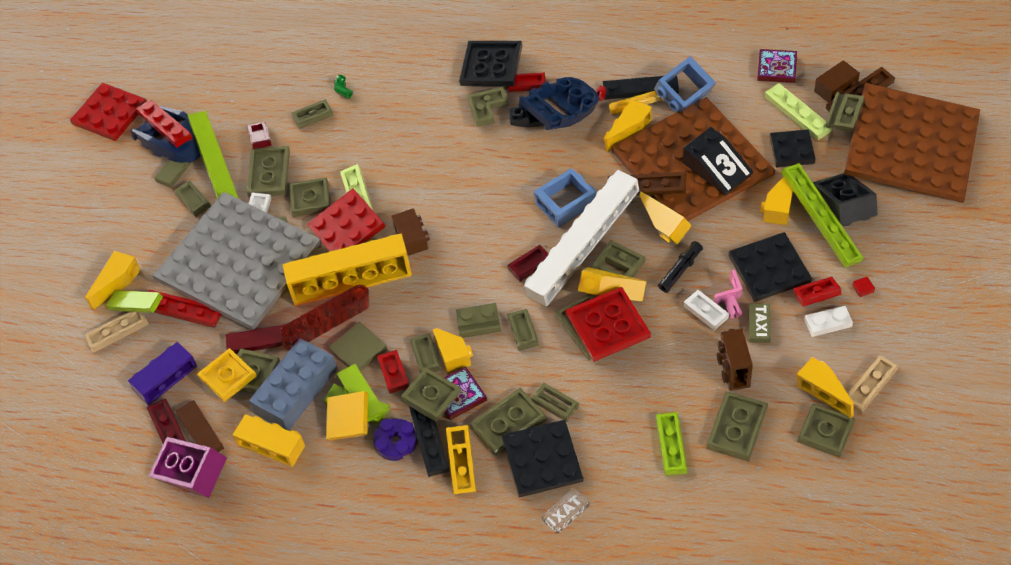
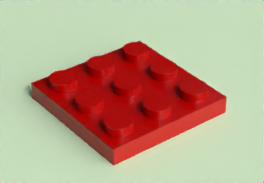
M102 82L70 121L72 125L117 141L138 116L136 108L146 103L147 100Z
M354 188L307 224L315 235L321 239V242L329 252L366 243L386 227Z
M623 287L566 310V316L593 362L651 338V332Z

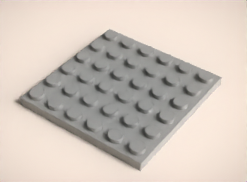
M223 192L154 273L153 278L155 281L219 312V314L250 330H254L288 287L282 264L312 256L321 245V239Z

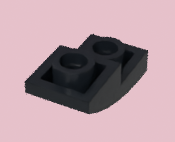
M524 107L509 108L511 125L520 127L545 126Z

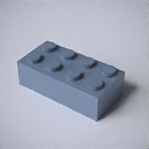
M299 338L250 398L249 403L254 414L270 423H276L289 431L336 372L337 366L334 356Z

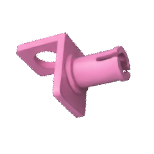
M735 269L731 270L729 277L733 289L715 294L713 301L717 305L725 303L730 319H734V315L737 318L743 314L736 300L741 297L743 289Z

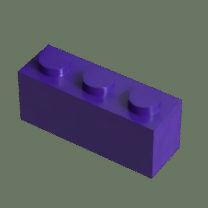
M176 342L157 358L151 360L142 370L135 373L128 382L132 390L149 406L194 370L197 364L193 356L180 343Z

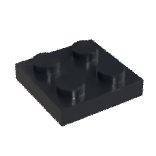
M809 129L770 133V142L776 168L792 166L798 163L800 165L815 164L816 158Z

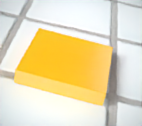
M230 348L197 373L198 378L223 402H226L257 377L256 373Z
M362 391L327 398L326 439L332 441L367 435V392Z

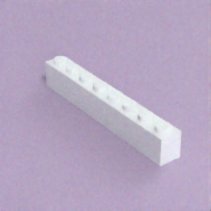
M617 170L614 175L608 178L606 185L597 192L594 200L586 205L584 212L579 218L574 220L572 227L562 235L556 247H553L547 258L540 262L534 274L527 278L524 285L527 297L546 307L550 304L637 195L639 185L636 178L620 170Z

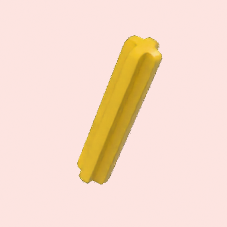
M656 91L610 103L609 111L611 114L622 112L623 107L627 106L631 99L648 105L662 101L663 98H660Z

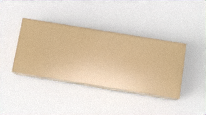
M128 312L85 334L84 337L92 352L95 353L149 324L143 312Z
M881 355L878 356L848 393L854 403L855 411L860 414L865 411L898 370L896 364Z

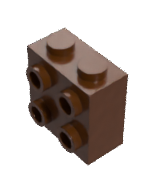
M729 329L721 332V341L717 342L719 351L717 353L718 365L723 366V371H721L723 383H727L729 391L750 388L753 364L743 329Z

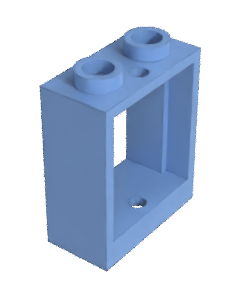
M690 56L659 79L654 90L660 98H663L669 104L672 111L682 112L710 93L716 82ZM682 71L700 89L685 101L667 83Z
M572 168L534 191L535 204L557 227L583 213L586 205L590 204L596 196L594 187L588 185L580 173L577 174ZM573 184L583 195L560 209L550 197Z

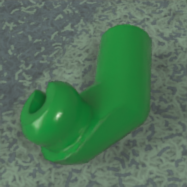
M337 75L334 81L335 92L350 99L353 91L346 88V77L344 75Z

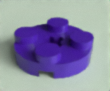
M384 419L374 433L373 442L381 457L390 461H398L404 459L403 456L408 453L411 454L415 450L417 435L411 422L403 419ZM394 436H398L399 438H401L400 440H396L395 443H392L391 438Z

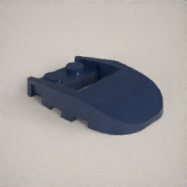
M563 77L556 79V83H542L541 88L530 90L527 97L520 96L518 106L520 108L524 107L545 125L546 130L570 127L586 118L594 111L599 96L584 81L573 77ZM550 99L567 115L560 114L545 100Z
M160 106L176 121L180 122L182 120L181 125L191 133L192 139L177 148L165 137L161 141L156 139L160 133L148 122H144L136 130H131L133 140L139 139L144 148H149L159 158L165 156L168 157V160L174 162L190 163L201 156L188 121V114L184 111Z

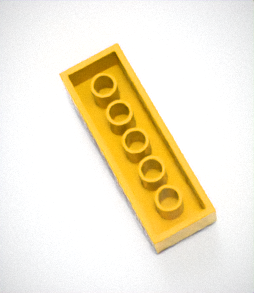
M402 234L391 235L386 238L371 240L359 245H352L347 248L282 264L294 306L412 276Z

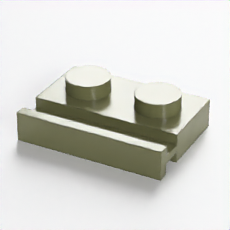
M836 92L826 121V128L834 127L837 130L854 132L857 119L865 101L864 96L847 93L842 95Z
M496 303L456 309L460 337L466 338L501 332Z

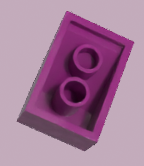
M167 437L149 477L187 492L209 498L227 457L210 447Z

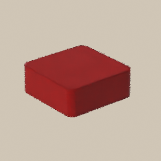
M868 277L853 281L852 286L859 297L874 293L875 287Z

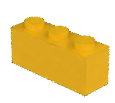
M246 414L232 435L237 446L290 467L294 466L305 447L302 436L297 431H288L276 423L270 424L258 416L252 417Z

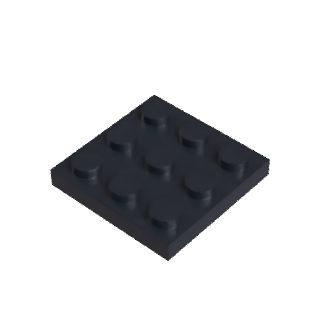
M468 41L459 79L460 86H515L523 46L522 41Z
M785 232L729 251V257L754 302L812 282L811 275Z
M565 420L502 435L503 445L519 498L583 482L584 478Z

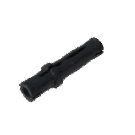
M693 241L688 249L679 255V260L662 281L658 283L661 291L668 293L685 270L694 264V259L703 250L700 243Z

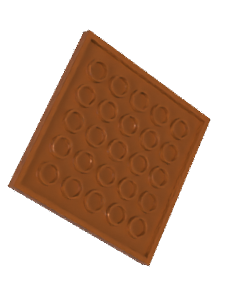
M865 83L862 93L865 101L854 128L844 174L963 203L966 196L980 109Z
M707 97L690 105L684 111H678L612 146V152L632 175L686 172V193L650 196L683 216L687 221L775 175V169ZM710 127L725 136L753 170V174L726 196L683 164V148Z

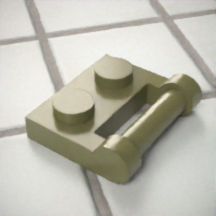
M610 240L594 261L592 268L634 278L645 263V256ZM606 261L627 273L624 275L604 265V262Z

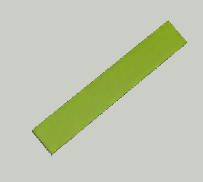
M201 111L188 114V121L216 198L218 199L223 192L238 198L207 112Z
M800 163L783 168L782 175L844 268L862 262L863 256Z

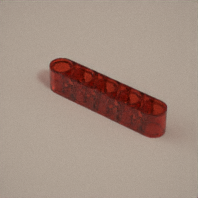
M356 285L285 324L281 328L283 347L286 350H290L299 338L310 342L365 311L369 307V289L365 285Z

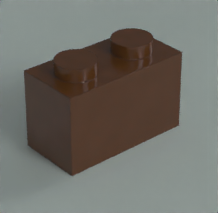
M843 60L816 78L814 92L829 103L835 98L836 92L842 94L857 84L860 72Z
M414 208L391 216L396 234H402L408 256L428 249L427 241L430 240L429 234L426 229H422L424 224L421 215H416Z

